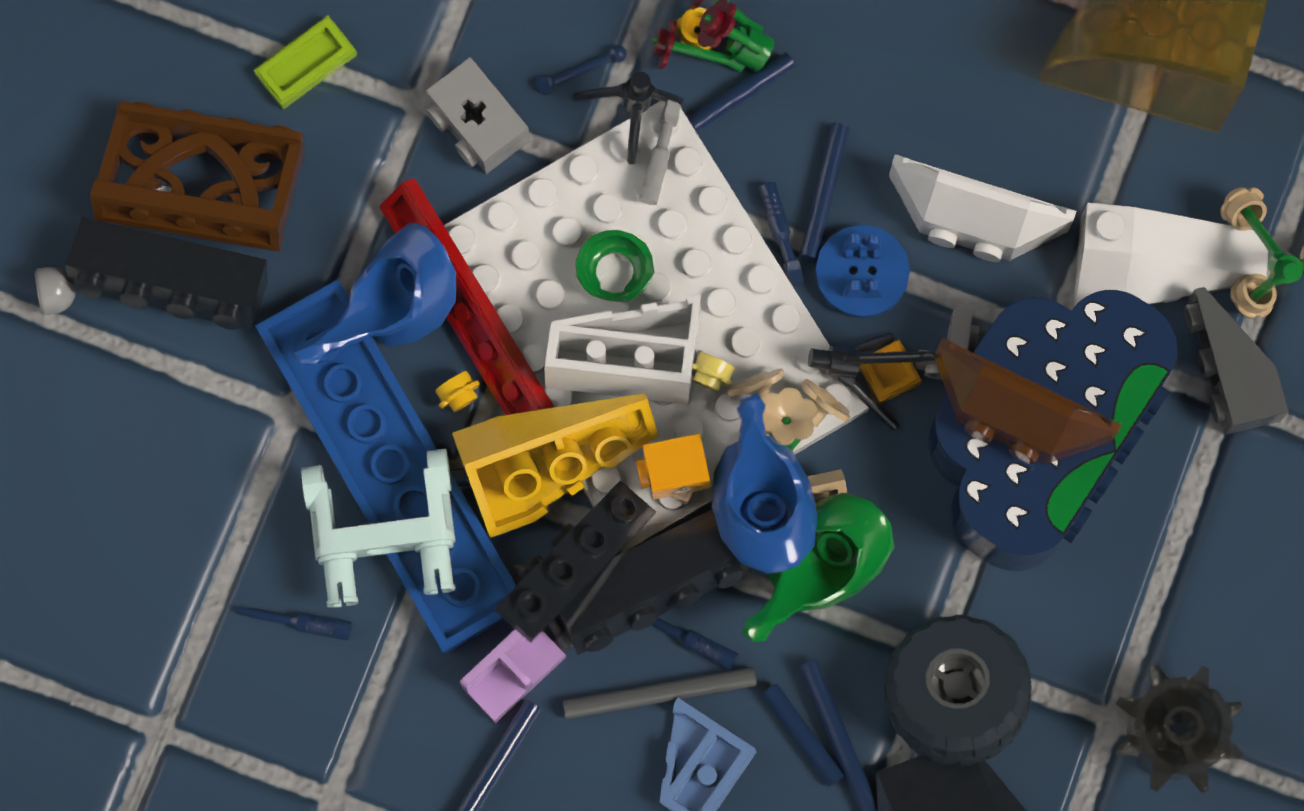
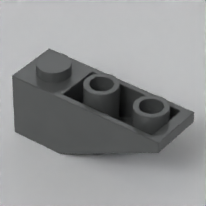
M1205 287L1195 289L1187 300L1189 305L1184 306V315L1190 333L1196 332L1201 350H1197V363L1202 377H1209L1214 395L1209 397V404L1215 423H1222L1224 433L1227 435L1281 422L1289 413L1276 366Z

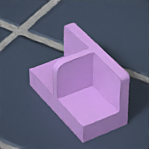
M515 629L460 680V684L463 690L496 724L566 658V655L543 631L530 643Z

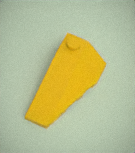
M645 393L498 416L452 433L490 538L537 521L548 513V505L567 492L573 496L585 487L583 481L603 467L613 468L642 448L643 445L659 436Z

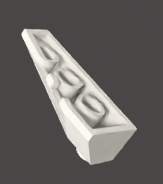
M1087 203L1080 217L1074 306L1086 296L1102 290L1128 292L1148 304L1179 300L1181 297L1190 296L1195 289L1205 287L1210 293L1230 289L1234 283H1238L1239 277L1246 274H1262L1267 277L1268 250L1251 229L1240 231L1230 225L1137 207Z

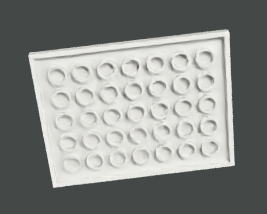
M659 101L642 113L637 159L634 165L627 163L630 119L444 225L554 407L620 396L545 388V359L551 321L611 311L612 314L641 309V305L656 302L657 306L686 301L688 296L701 294L694 364L700 352L710 354L735 367L730 378L733 384L747 380L751 376L762 372H771L782 368L785 375L782 376L781 380L772 384L769 388L770 393L779 394L784 388H795L801 393L803 399H810L802 389V382L808 379L831 393L838 402L850 411V418L847 422L842 421L835 415L827 414L818 427L814 426L812 435L798 443L793 450L794 454L799 453L868 412V406L848 387L837 381V376L827 375L825 369L808 367V356L811 348L828 350L830 345L681 107L677 126L673 127L668 146L670 156L657 205L645 204L639 201L651 150L657 145L662 125L660 118L665 105L663 101ZM605 230H622L635 235L646 243L653 258L654 274L649 286L639 296L628 302H612L594 297L584 290L576 277L575 260L581 246L591 236ZM609 254L603 257L596 268V276L601 284V289L611 293L623 292L633 276V266L630 260L620 254ZM692 371L688 405L648 400L659 436L647 444L700 433L705 458L708 459L707 468L710 477V488L694 491L688 505L672 497L653 500L651 487L641 489L635 461L644 459L643 447L613 468L603 467L584 480L585 487L583 491L593 507L621 480L656 511L651 520L621 549V553L660 535L712 504L714 471L725 448L739 440L741 419L737 412V406L741 399L750 395L729 396L727 390L730 387L723 385L719 392L707 389L693 381L695 372Z

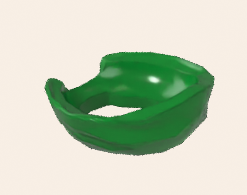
M605 230L591 236L581 246L575 260L576 277L584 290L594 297L612 302H628L636 298L649 286L654 274L653 258L646 243L635 235L622 230ZM609 254L623 255L630 260L633 266L632 279L625 286L623 292L611 293L602 290L596 276V268L599 261Z

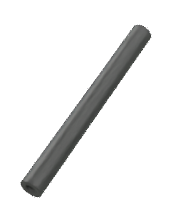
M754 667L563 700L565 718L572 719L674 701L677 698L685 699L757 686Z

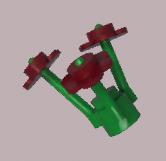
M694 0L688 9H696L704 0ZM713 0L715 2L714 6L708 8L700 20L699 27L701 31L698 36V44L702 47L710 46L715 48L720 44L722 38L728 36L726 50L731 52V55L675 41L677 21L673 19L669 20L666 29L659 28L656 37H653L652 54L659 56L657 68L661 70L666 67L671 51L724 64L738 72H741L745 66L754 71H759L770 57L775 40L762 32L764 27L749 19L734 3L729 0ZM735 20L740 24L736 28H734Z

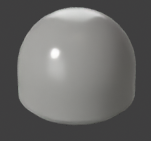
M58 267L37 268L34 271L41 313L50 315L66 310L73 303L76 295L74 286L67 280L66 271Z

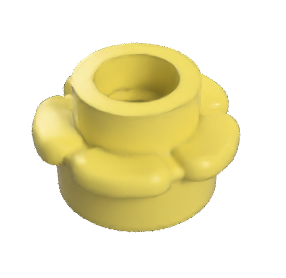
M700 352L695 364L693 363V371L695 372L693 381L707 389L719 392L722 385L732 386L733 382L730 381L735 367L717 357Z

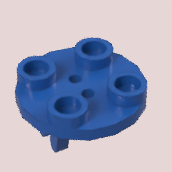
M858 225L846 227L829 237L819 252L815 274L818 289L829 308L839 311L844 315L867 318L881 315L896 307L907 289L910 268L907 253L895 237L881 228ZM855 268L857 274H850L849 269ZM868 269H875L876 274L870 275Z

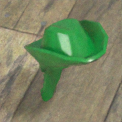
M845 492L815 499L818 518L814 547L797 567L783 572L768 573V577L774 587L771 598L757 614L747 618L742 635L748 638L750 642H764L776 625L782 624L795 612L829 608L858 594L882 572L894 549L891 523L877 506L870 500Z

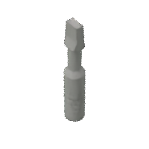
M670 100L665 102L661 114L660 123L662 125L657 145L651 150L639 201L649 205H657L670 156L668 146L673 127L677 126L681 105Z

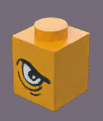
M700 433L643 445L644 459L635 460L641 489L651 487L653 500L710 488V477Z

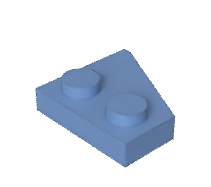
M677 698L673 706L671 740L668 741L666 754L667 768L662 781L659 802L669 811H717L757 751L754 747L680 698Z

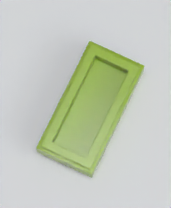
M327 15L255 68L254 73L284 110L357 56V52Z

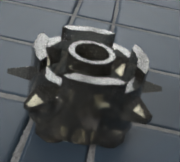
M1158 665L1150 667L1151 689L1140 698L1119 697L1116 702L1117 707L1128 717L1126 729L1128 739L1116 748L1118 756H1135L1138 763L1149 772L1150 789L1157 792L1168 780L1176 781L1188 778L1201 793L1209 791L1208 768L1219 762L1220 759L1241 760L1243 752L1230 740V735L1233 731L1232 718L1243 709L1241 702H1225L1217 690L1209 688V669L1201 666L1191 678L1183 676L1171 679L1168 678ZM1171 718H1174L1177 724H1187L1189 731L1183 735L1185 740H1181L1179 735H1172L1169 729L1173 724Z

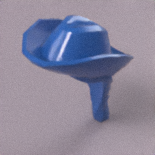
M412 222L389 238L351 288L349 307L338 323L324 330L316 337L300 342L293 350V358L298 360L300 364L315 365L330 351H338L346 346H352L368 337H374L387 346L417 342L440 327L456 302V271L445 247L426 226Z
M755 392L751 396L741 399L737 406V412L741 419L739 440L725 448L714 471L712 509L721 539L741 564L765 573L783 572L797 567L814 547L818 514L811 482L797 457L785 445L777 444L772 436H766L763 421L766 405Z

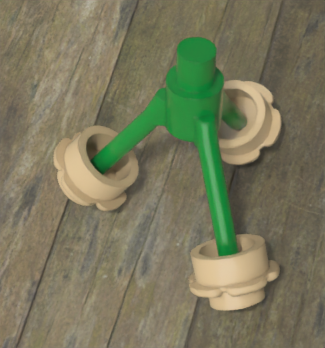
M1240 187L1232 190L1226 196L1220 210L1221 217L1237 230L1246 231L1253 229L1271 255L1268 261L1270 275L1266 277L1262 274H1246L1239 277L1238 283H1234L1231 287L1230 296L1241 315L1250 319L1256 316L1263 318L1271 312L1276 301L1277 292L1275 287L1281 283H1294L1301 278L1304 271V246L1300 253V259L1288 251H1282L1261 223L1267 213V207L1262 201L1264 198L1263 193L1255 187L1249 190Z

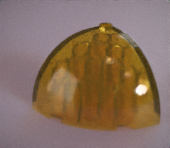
M1087 0L1075 12L1058 36L1047 57L1039 82L1219 133L1245 87L1268 0Z

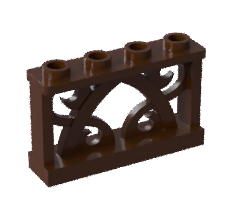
M120 101L117 105L116 117L97 180H94L90 193L94 219L102 222L280 252L300 167L305 156L303 134L282 125L270 127L247 123L235 117L223 119L201 115L196 111L188 109L176 111L158 108L147 102L129 103ZM133 136L158 140L155 144L151 145L145 144L141 140L142 151L149 157L146 161L134 156L127 148L128 141ZM208 152L224 166L233 179L212 185L200 197L185 195L181 181L167 169L184 159ZM255 157L282 161L281 170L274 176L257 180L252 178V176L265 173L270 166L269 162L263 164L255 162ZM121 162L135 170L125 184L115 183ZM157 178L168 184L172 188V191L165 192L156 190L158 188H162V183L156 181L155 179ZM277 189L272 210L260 208L257 192ZM227 194L228 199L233 203L217 201L216 198Z

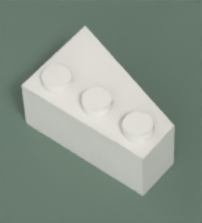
M701 294L688 296L686 301L657 306L656 302L641 305V309L612 314L611 311L551 321L545 359V388L620 397L645 393L648 400L688 405L699 324Z

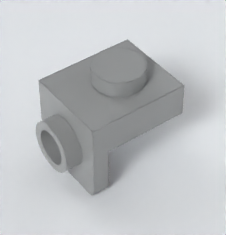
M954 307L950 317L947 340L974 353L978 344L980 327L971 325L973 310ZM936 361L915 362V369L924 370L926 377L942 380Z

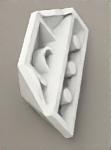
M897 154L894 156L889 177L920 233L928 235L930 242L946 248H954L956 244L974 250L973 254L990 262H1000L1001 259L1011 261L1067 233L1076 214L1075 210L913 161Z

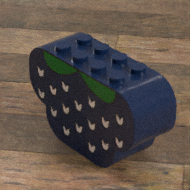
M1102 290L1086 296L1072 310L1050 299L1026 298L1009 305L998 315L974 351V354L1102 416L1120 423L1121 426L1111 443L1047 464L1038 460L1035 464H1029L1009 453L1010 446L993 438L989 443L984 442L964 431L966 425L957 421L946 393L930 428L928 448L931 460L938 472L946 480L958 487L951 504V521L958 539L968 550L997 568L1008 571H1023L1034 568L1047 560L1062 539L1072 543L1093 512L1085 506L1087 501L1091 500L1097 504L1118 473V470L1113 468L1111 464L1115 460L1122 465L1144 433L1142 429L1137 427V424L1140 421L1147 426L1170 393V391L1162 386L1174 368L1178 346L1171 324L1160 311L1128 292Z

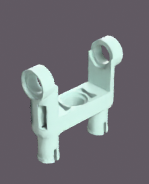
M447 449L427 451L428 468L424 469L429 509L428 517L339 529L335 528L331 489H328L327 482H325L322 465L302 468V485L306 508L310 510L315 560L318 561L319 565H324L328 599L327 607H342L341 586L346 606L359 603L356 595L353 562L357 558L415 550L420 552L424 594H438L436 574L438 573L443 593L455 590L449 549L454 546L455 533L449 491H452Z

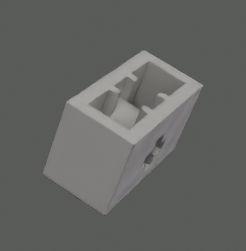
M471 57L426 90L430 105L426 109L428 116L441 132H444L446 129L452 132L459 141L454 145L456 150L470 167L478 164L483 172L488 174L530 142L528 126ZM469 113H472L476 118L482 116L483 122L479 125L473 120L467 122L466 116Z

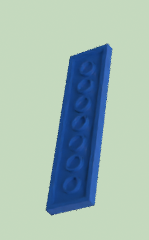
M340 281L332 282L257 324L256 328L368 524L428 517L429 509L424 469L428 468L427 451L437 450L373 338L368 337L352 346H346L338 351H330L315 365L300 364L298 360L293 358V350L300 342L312 339L324 330L337 324L349 307L350 299ZM451 472L452 491H449L455 542L453 543L454 546L449 549L455 590L443 593L438 573L436 574L438 594H424L420 552L412 550L386 554L444 655L504 621L494 610L516 587L514 580Z

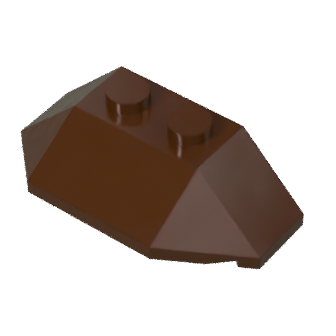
M942 337L934 358L958 422L966 425L964 431L972 437L988 443L993 438L1010 446L1009 453L1021 461L1035 464L1038 460L1047 464L1111 443L1121 426L1120 423L1102 416Z

